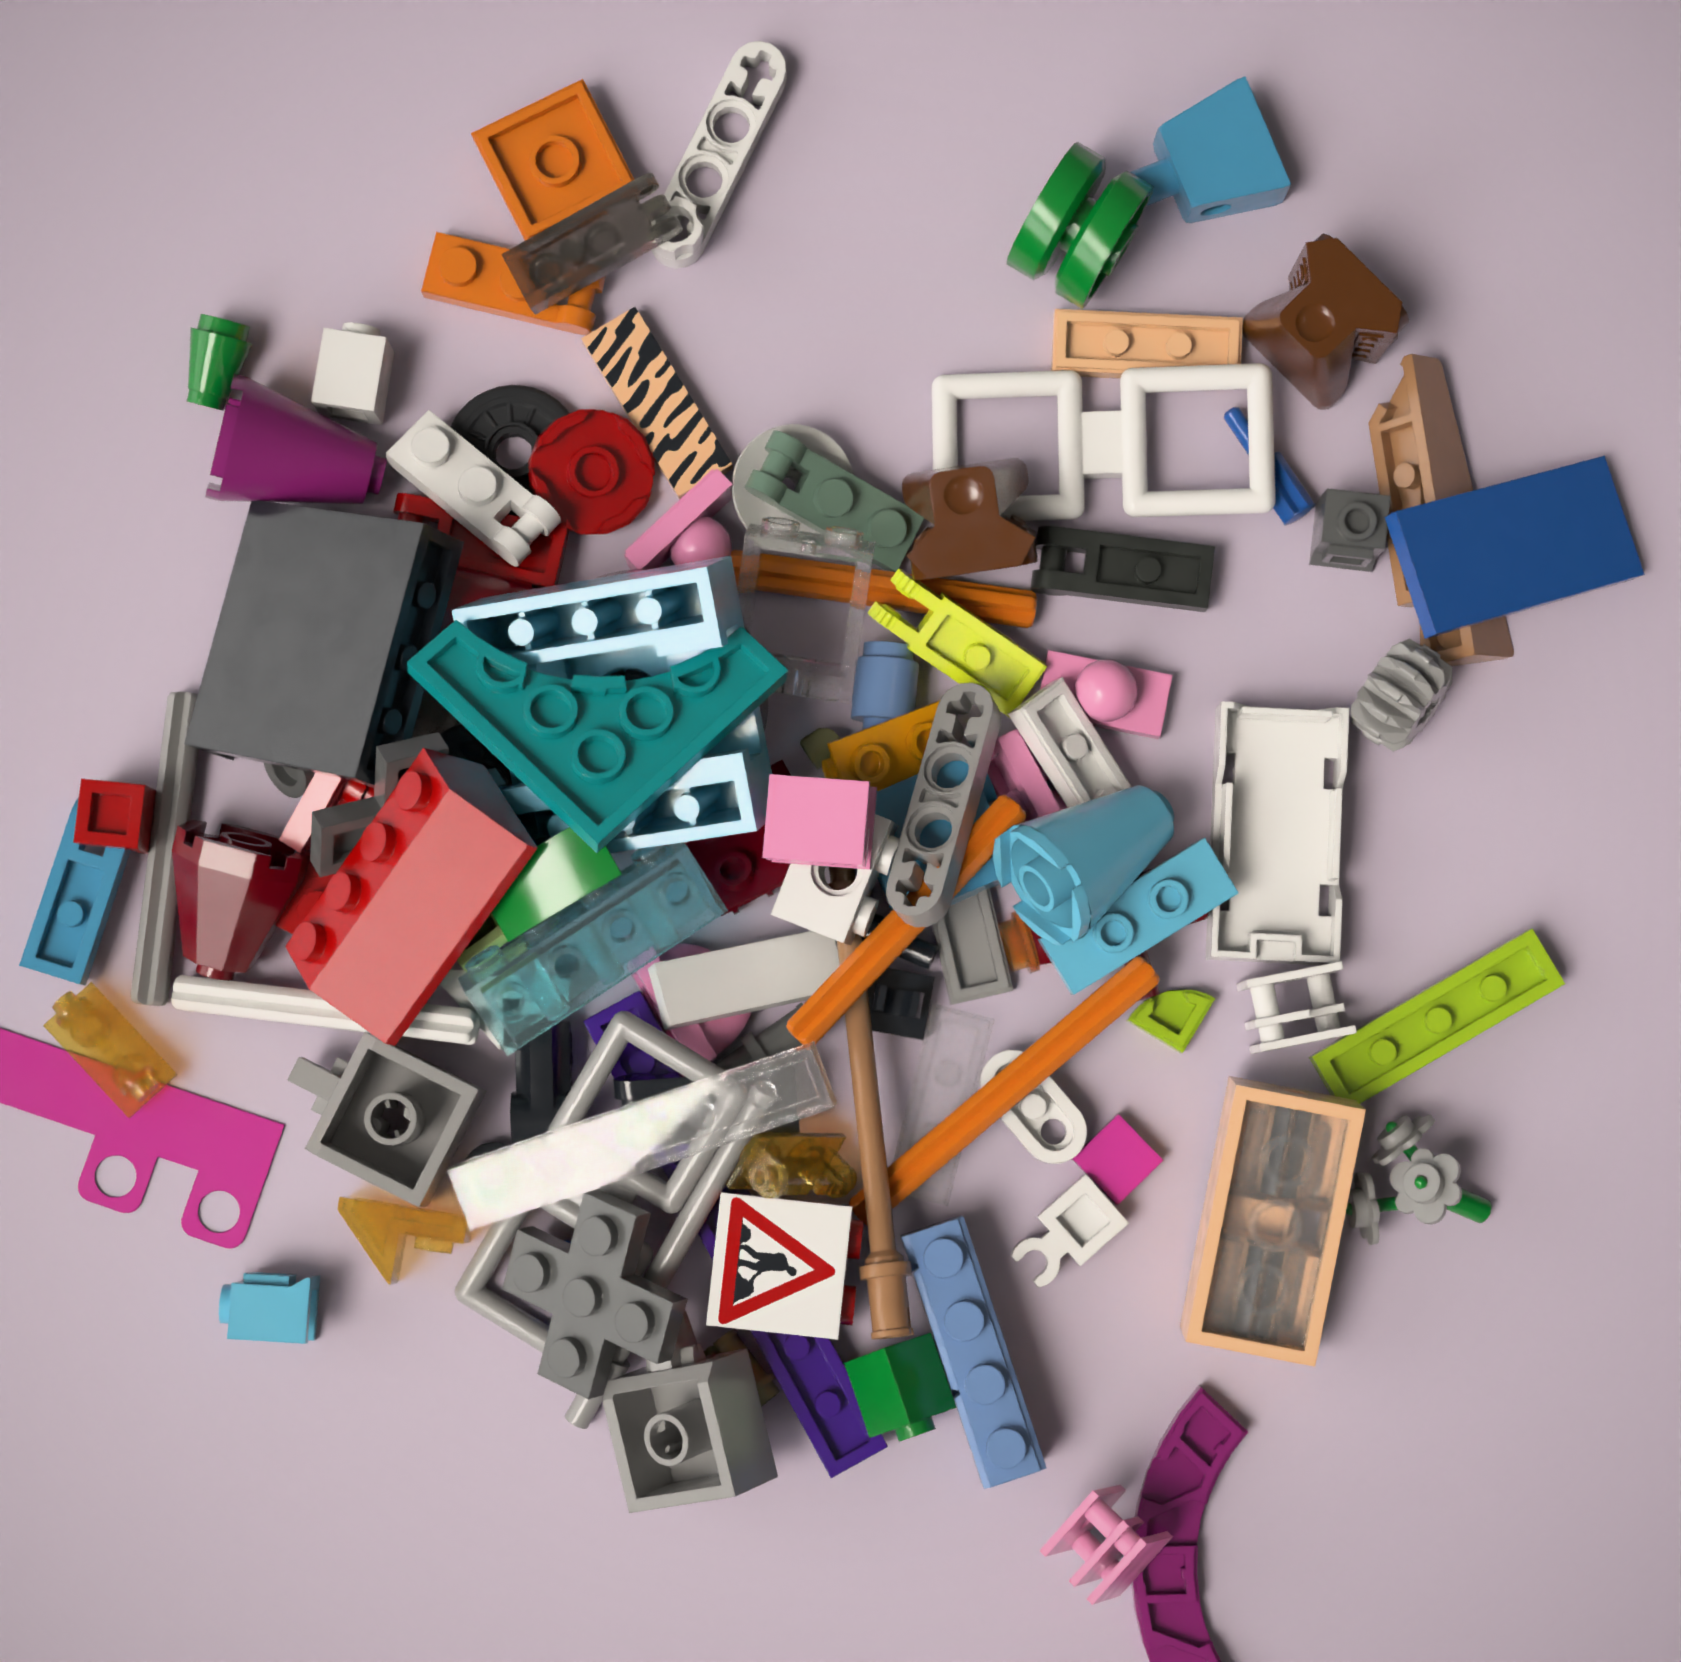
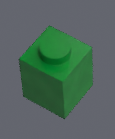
M931 1333L882 1348L844 1363L869 1438L894 1429L899 1442L936 1429L932 1416L957 1408Z

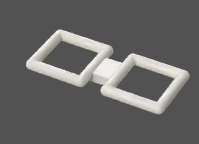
M1263 363L1129 368L1120 377V411L1083 412L1082 379L1073 370L948 374L936 377L932 383L933 470L958 466L957 399L1057 396L1059 494L1019 496L1003 513L1014 514L1024 521L1065 520L1080 517L1085 509L1084 479L1122 478L1123 509L1131 517L1267 513L1275 505L1273 381L1271 369ZM1247 389L1250 488L1148 491L1146 393Z

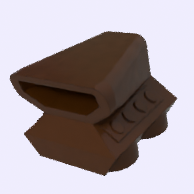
M1323 233L1315 241L1305 243L1288 275L1289 291L1256 305L1244 317L1242 324L1243 336L1314 407L1320 410L1332 407L1345 392L1348 384L1351 359L1376 364L1385 350L1398 339V332L1409 323L1408 314L1402 306L1403 302L1338 238H1333Z
M1009 458L908 474L903 479L902 492L905 504L932 523L930 527L927 526L916 538L913 548L907 555L911 563L913 580L969 574L1038 562L1035 541L1036 531L1029 528L1024 520L1014 514L1003 513L1028 486V470L1023 460Z

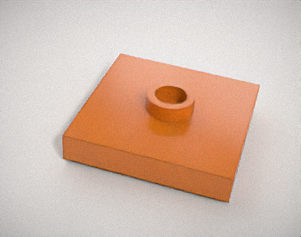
M583 79L471 133L473 141L528 248L640 194L639 187Z

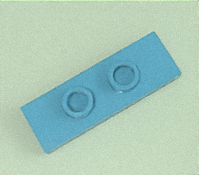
M1201 838L1136 878L1084 937L1073 943L1070 940L1064 945H1054L1042 937L1037 940L1070 994L1075 995L1239 892L1206 838Z

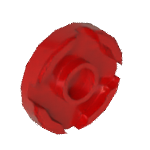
M579 409L554 420L538 436L528 460L529 487L532 494L546 500L557 511L561 518L560 526L568 527L569 531L578 535H604L629 525L647 506L652 493L655 461L645 436L627 418L604 410Z

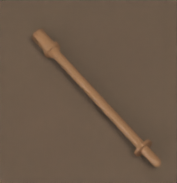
M829 867L830 883L828 885L833 890L845 889L856 879L854 868ZM855 934L851 945L837 941L839 966L863 942L862 936ZM867 989L845 1013L870 1244V1254L865 1259V1266L859 1267L860 1280L867 1281L872 1323L871 1338L876 1340L914 1335V1331L911 1328L906 1277L912 1275L911 1262L904 1261V1256L896 1250Z

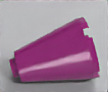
M234 374L231 388L243 391L241 400L229 398V402L226 404L210 475L223 479L221 485L209 482L205 498L217 501L241 502L260 500L283 503L363 504L366 492L375 495L379 494L387 458L376 456L377 442L249 377Z

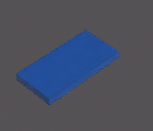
M1605 456L1398 510L1385 517L1425 639L1627 582L1645 575Z

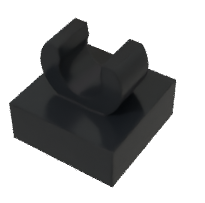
M887 968L868 988L872 1031L923 1041L935 977Z

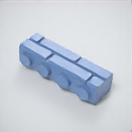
M956 1216L900 1235L907 1259L911 1262L912 1274L984 1489L1046 1469L1047 1467L964 1216Z

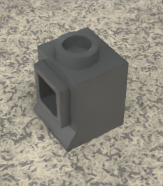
M1327 488L1315 506L1309 565L1372 572L1375 560L1385 550L1387 536L1385 517L1389 515L1391 496Z

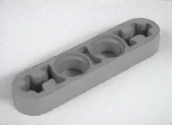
M961 683L950 688L942 696L937 706L899 839V845L887 881L886 896L890 906L906 924L914 927H928L937 923L946 915L951 905L1000 730L1001 714L997 704L983 686L975 683ZM972 705H976L982 715L981 717H970L964 733V728L957 719L958 714H968ZM963 735L965 736V738L967 739L972 748L961 743ZM951 761H963L969 765L968 775L960 785L954 788H943L937 785V775L945 764ZM935 820H946L951 823V835L943 845L936 848L921 846L920 834L927 824ZM915 860H919L927 865L925 875ZM924 877V882L932 893L930 897H919L916 906H913L906 897L908 891H918Z

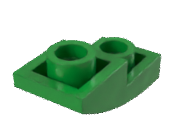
M569 827L537 846V850L491 913L508 942H511L563 912L577 901L621 877L623 874L607 846L596 853Z

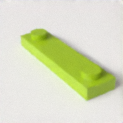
M1532 928L1356 1029L1357 1033L1346 1035L1316 1052L1309 1059L1330 1095L1356 1100L1361 1104L1565 985V982Z

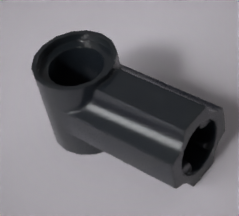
M540 1021L514 1023L516 1091L511 1093L510 1099L512 1147L514 1150L561 1148L549 1139L548 1128L572 1088L571 1022Z

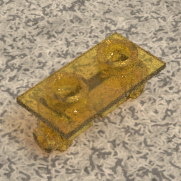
M92 982L77 995L69 991L61 996L52 1006L56 1014L43 1025L129 1119L178 1075Z
M755 1132L750 1142L741 1151L739 1162L726 1186L729 1189H754L767 1199H775L781 1195H808L810 1190L816 1195L842 1198L856 1186L857 1174L854 1168L838 1154L846 1139L843 1133Z

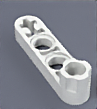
M762 41L749 42L740 47L734 54L660 203H656L649 211L646 224L651 251L655 258L667 267L675 269L688 267L695 263L703 254L784 91L787 81L785 59L780 50L772 44ZM760 61H765L769 63V75L773 79L770 81L762 78L758 82L752 94L753 104L761 106L757 110L743 98L749 83L748 71L745 69V66L756 68ZM731 91H733V92H735V93L737 94V96H733V95H729V94H730ZM726 113L740 114L749 123V131L738 142H724L713 131L718 118ZM702 167L714 169L722 178L721 188L711 197L701 198L695 196L686 186L687 178L692 171ZM698 213L707 214V216L702 220ZM683 216L689 219L687 224L688 238L681 242L666 241V236L662 233L664 229L675 231Z

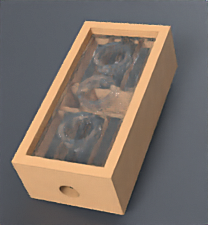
M1233 1076L1228 1077L1180 1322V1329L1186 1342L1315 1367L1366 1109L1356 1100Z

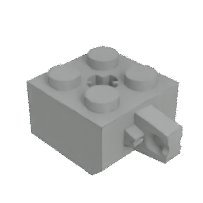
M364 1032L349 1062L337 1057L330 1071L306 1058L299 1057L287 1079L291 1083L317 1095L311 1110L322 1116L305 1147L306 1150L417 1207L429 1206L487 1092L398 1046L383 1043L368 1032ZM398 1101L406 1106L403 1116L410 1120V1124L406 1131L395 1130V1138L387 1134L390 1123L382 1118V1115L386 1108L398 1109Z
M684 1311L672 1360L655 1364L646 1359V1367L608 1380L602 1401L629 1513L736 1497L778 1477L748 1349L705 1356L701 1345L697 1344L686 1311Z

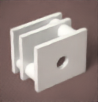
M1342 961L1248 979L1236 984L1238 992L1250 990L1256 1020L1244 1024L1246 1031L1259 1029L1261 1044L1249 1046L1251 1054L1357 1033L1355 1025L1341 1028L1338 1013L1345 1011L1344 1003L1336 1004L1330 974L1343 969ZM1307 979L1313 1009L1280 1015L1274 985ZM1315 1018L1317 1033L1285 1039L1283 1023Z

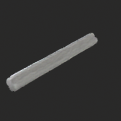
M170 692L167 697L130 996L132 1002L141 1005L163 1006L166 1005L169 997L179 915L172 847L177 826L190 821L199 749L184 744L198 694L191 692Z

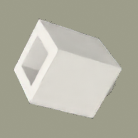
M352 322L343 323L342 330L323 328L311 399L318 413L331 418L383 425L395 352L387 337L380 336L379 329L366 324Z

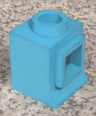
M248 1272L244 1273L243 1281L234 1282L231 1285L224 1284L219 1300L220 1323L228 1324L227 1339L300 1344L315 1341L321 1275L307 1277L296 1283L297 1274Z

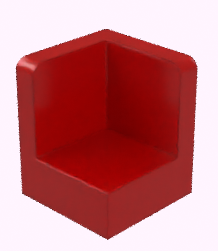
M81 778L73 843L127 849L140 854H148L156 790L142 784Z

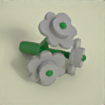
M1407 1115L1402 1116L1395 1121L1388 1122L1386 1128L1377 1137L1378 1142L1381 1144V1149L1371 1158L1375 1164L1380 1163L1384 1166L1396 1159L1402 1152L1411 1161L1400 1162L1391 1171L1390 1182L1392 1187L1399 1192L1397 1196L1375 1199V1187L1369 1173L1364 1174L1363 1172L1355 1173V1188L1350 1189L1346 1214L1352 1228H1359L1362 1238L1367 1239L1370 1245L1378 1244L1379 1242L1378 1222L1380 1220V1212L1399 1210L1405 1214L1414 1213L1419 1221L1430 1225L1440 1222L1444 1218L1446 1210L1477 1223L1485 1222L1491 1213L1492 1205L1490 1200L1460 1188L1456 1184L1461 1174V1167L1457 1159L1448 1154L1435 1156L1428 1149H1418L1415 1144L1422 1138V1134L1435 1122L1431 1115L1423 1118L1419 1116L1412 1121Z

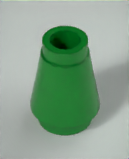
M200 314L197 329L192 327L190 329L189 392L187 402L224 411L226 399L229 398L233 389L231 384L234 374L239 375L253 345L247 342L250 326Z

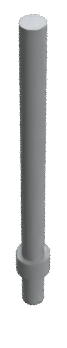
M752 1085L747 1101L687 1199L643 1278L667 1289L772 1105L775 1096L770 1091L761 1086ZM616 1345L607 1382L626 1374L630 1367V1363L627 1360L630 1351ZM577 1394L565 1414L566 1420L578 1428L587 1429L600 1407L604 1395L588 1400Z

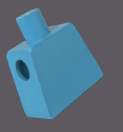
M1246 76L1233 81L1162 124L1157 129L1153 141V148L1158 161L1130 172L1154 186L1147 206L1173 196L1185 223H1195L1276 206L1283 203L1291 186V182Z

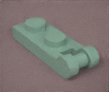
M773 430L765 446V450L769 454L760 471L753 469L744 488L759 499L880 568L896 572L924 518L900 501L811 451L796 438L781 431ZM790 466L803 473L794 491L782 483Z

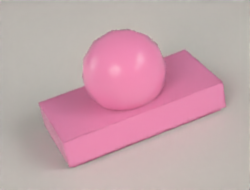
M712 469L625 550L624 556L628 567L631 570L659 568L669 557H671L675 565L730 556L732 551L730 535L725 527L712 517L733 498V484L718 469L715 471Z
M1048 650L1045 660L1047 668L1042 675L1040 690L1050 682L1063 677L1094 727L1154 739L1161 737L1173 675L1125 666L1114 660H1096Z

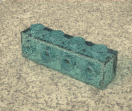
M683 842L637 849L630 857L633 863L621 871L623 874L621 877L526 932L503 949H500L498 945L490 946L476 954L466 963L465 968L468 972L458 978L460 985L507 1056L728 911L694 856Z

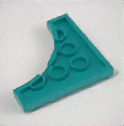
M457 619L407 661L408 673L596 853L604 848L787 680L789 671L742 626L727 637L728 644L723 647L708 649L697 656L672 665L669 672L625 681V676L598 677L574 674L571 680L528 669L527 662L496 649L477 637Z

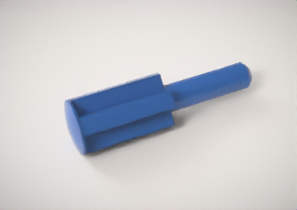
M1233 407L1225 412L1224 420L1249 455L1248 420L1239 407ZM1280 451L1274 453L1276 502L1273 509L1284 523L1283 525L1286 526L1306 516L1315 507L1316 503L1313 502Z

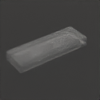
M932 1003L892 1163L977 1092L994 1018ZM962 1151L909 1196L948 1206Z

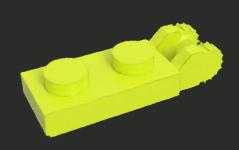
M898 568L890 581L895 584L899 592L910 599H915L927 607L929 611L917 628L901 617L900 613L895 609L877 601L874 602L867 612L869 616L904 640L905 644H908L907 648L957 683H975L983 686L992 696L999 711L1009 717L1008 714L1022 703L1047 668L1045 662L943 592L937 595L919 580H913L911 575Z

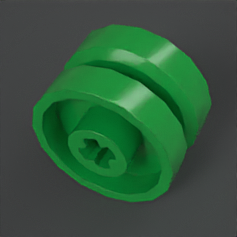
M1076 142L1064 155L1039 194L1012 245L1006 264L1030 279L1035 280L1045 275L1054 265L1062 251L1067 254L1055 277V293L1083 309L1095 295L1106 276L1109 277L1125 254L1139 227L1137 223L1148 204L1154 186L1129 171H1125L1115 176L1099 199L1096 200L1094 196L1106 170L1105 157Z

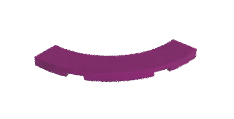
M1199 1385L1177 1411L1160 1439L1146 1470L1136 1504L1134 1517L1138 1516L1144 1521L1136 1531L1141 1538L1168 1531L1173 1536L1131 1583L1134 1611L1141 1641L1149 1662H1222L1210 1639L1201 1610L1197 1576V1542L1203 1511L1208 1503L1216 1480L1230 1455L1247 1435L1248 1431Z

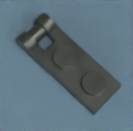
M1057 526L1038 527L1036 548L1041 550L1040 565L1038 570L1032 571L1030 590L1035 593L1052 596L1069 595L1197 612H1206L1208 609L1215 546ZM1066 553L1085 554L1083 574L1064 572Z

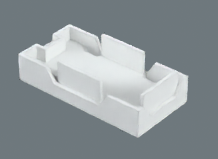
M1222 701L1216 707L1210 847L1239 893L1228 900V911H1220L1219 905L1208 912L1205 960L1325 965L1340 962L1342 895L1339 887L1342 790L1347 774L1349 708L1335 707L1309 710L1251 707ZM1233 754V783L1227 782L1222 784L1226 756ZM1325 759L1333 761L1332 790L1323 789ZM1320 885L1329 887L1328 916H1319Z

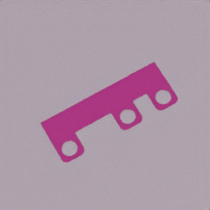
M0 1028V1103L95 1135L78 1182V1191L83 1199L121 1213L135 1211L141 1205L156 1160L160 1157L198 1170L181 1218V1225L185 1233L191 1237L227 1249L236 1248L244 1241L284 1129V1124ZM110 1156L127 1158L136 1170V1181L133 1188L121 1197H110L103 1194L95 1182V1172L102 1160ZM214 1191H225L231 1194L237 1200L240 1209L236 1224L228 1231L221 1233L206 1229L198 1216L200 1202L207 1194Z

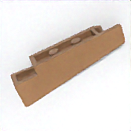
M1417 354L1404 356L1400 363L1403 367L1404 376L1390 402L1379 403L1368 422L1380 495L1391 496L1389 514L1473 491L1442 363L1437 358ZM1387 526L1386 537L1397 605L1401 607H1414ZM1505 616L1427 639L1424 638L1420 626V645L1423 646L1425 644L1440 654V659L1450 666L1502 660L1514 655Z

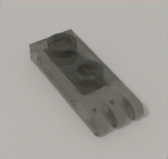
M647 173L501 254L528 306L535 315L674 238L683 230L676 216L668 217L652 226V221L663 216L671 209L665 195H657L640 204V200L654 193L659 188V183L653 173Z

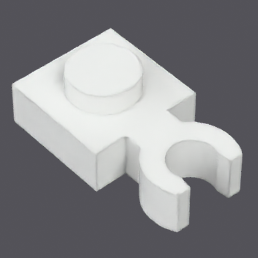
M1084 1174L1036 1216L1047 1228L1048 1232L1041 1238L1029 1237L1021 1240L1013 1248L1010 1256L1017 1262L1029 1251L1038 1250L1042 1252L1046 1258L1045 1269L1032 1280L1037 1287H1042L1049 1284L1057 1276L1060 1268V1259L1067 1252L1081 1266L1129 1223L1092 1180Z

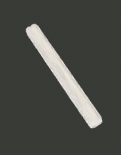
M187 975L178 976L173 984L172 1005L176 1009L183 1011L368 1032L311 990ZM425 1004L402 1037L471 1045L478 1038L480 1015L477 1011L468 1008Z

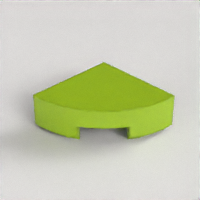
M1196 990L1165 991L1142 1002L1129 1015L1126 1021L1181 1054L1186 1049L1215 998Z

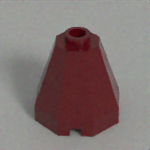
M190 820L177 826L172 847L183 956L197 964L196 972L212 979L230 981L234 979L235 972L246 973L252 969L277 929L275 924L305 879L311 850L305 849L302 853H294L295 850L279 841L280 836L232 824L222 823L219 835L205 834L206 821Z

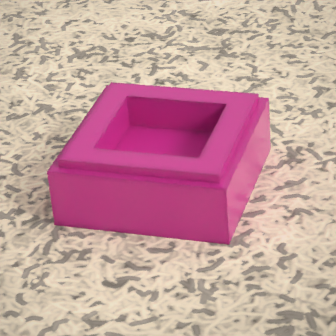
M1116 1114L1072 1159L1115 1205L1120 1204L1163 1161L1119 1114Z

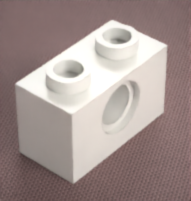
M875 814L871 870L857 869L856 879L845 889L833 890L828 885L825 879L826 866L790 864L771 915L847 945L852 944L855 934L865 937L871 927L879 903L878 900L870 896L879 873L887 876L890 874L900 839L894 837L898 825L892 820Z

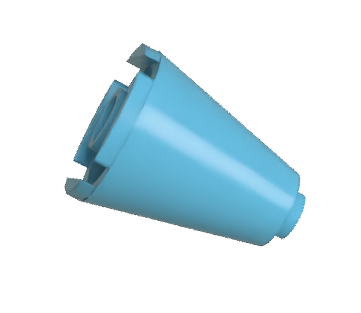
M1137 785L1013 825L995 839L992 856L996 876L1002 888L1012 883L1022 900L1012 907L1038 936L1054 945H1064L1070 940L1073 943L1090 931L1172 839L1174 834L1173 808L1160 792Z

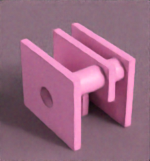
M769 774L762 858L772 860L775 863L871 870L877 787H870L869 781Z
M1121 1485L1093 1490L1040 1550L1045 1557L1074 1550L1085 1561L1069 1580L1074 1587L1103 1579L1087 1598L1092 1605L1121 1596L1173 1537L1168 1531L1141 1538L1136 1531L1144 1521L1138 1516L1123 1520L1111 1508L1126 1491ZM1094 1526L1106 1537L1103 1543L1090 1532Z

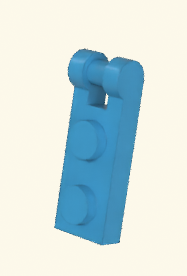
M77 799L70 812L19 966L86 986L132 850L106 847L102 857L84 851L86 845L73 843L78 807Z

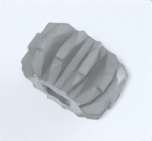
M1410 638L1393 645L1387 655L1380 658L1375 669L1368 674L1366 682L1357 692L1358 697L1351 705V723L1363 731L1362 735L1377 745L1382 744L1393 752L1404 748L1406 745L1411 744L1419 732H1422L1425 724L1434 716L1437 707L1444 700L1445 693L1452 684V666L1440 659V654L1425 644L1423 646L1419 645Z

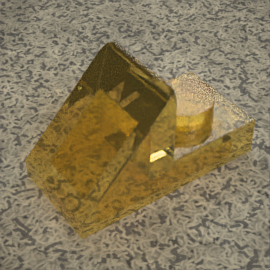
M353 1196L339 1197L337 1208L389 1285L396 1284L399 1281L407 1235L416 1236L414 1248L452 1254L454 1242L461 1244L471 1242L475 1220L474 1216Z

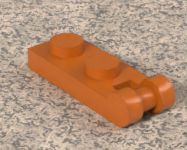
M436 232L421 293L427 299L574 334L588 335L592 332L596 319L595 313L591 312L595 294L602 293L607 273L600 268L588 264H570ZM555 285L571 289L567 305L551 303Z

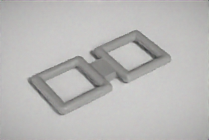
M620 1011L616 1013L548 1128L549 1139L557 1146L581 1160L564 1191L534 1173H525L519 1177L455 1287L457 1300L543 1353L549 1326L485 1287L533 1204L574 1229L584 1192L597 1189L630 1204H633L639 1195L667 1213L680 1211L749 1096L747 1084L631 1012ZM628 1042L718 1096L668 1182L579 1128ZM645 1241L642 1245L635 1272L640 1277L653 1257V1250Z

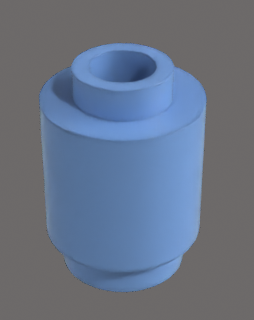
M888 641L864 642L863 656L856 658L851 719L863 722L862 730L915 710L919 663L913 661L914 653L907 648L908 644Z

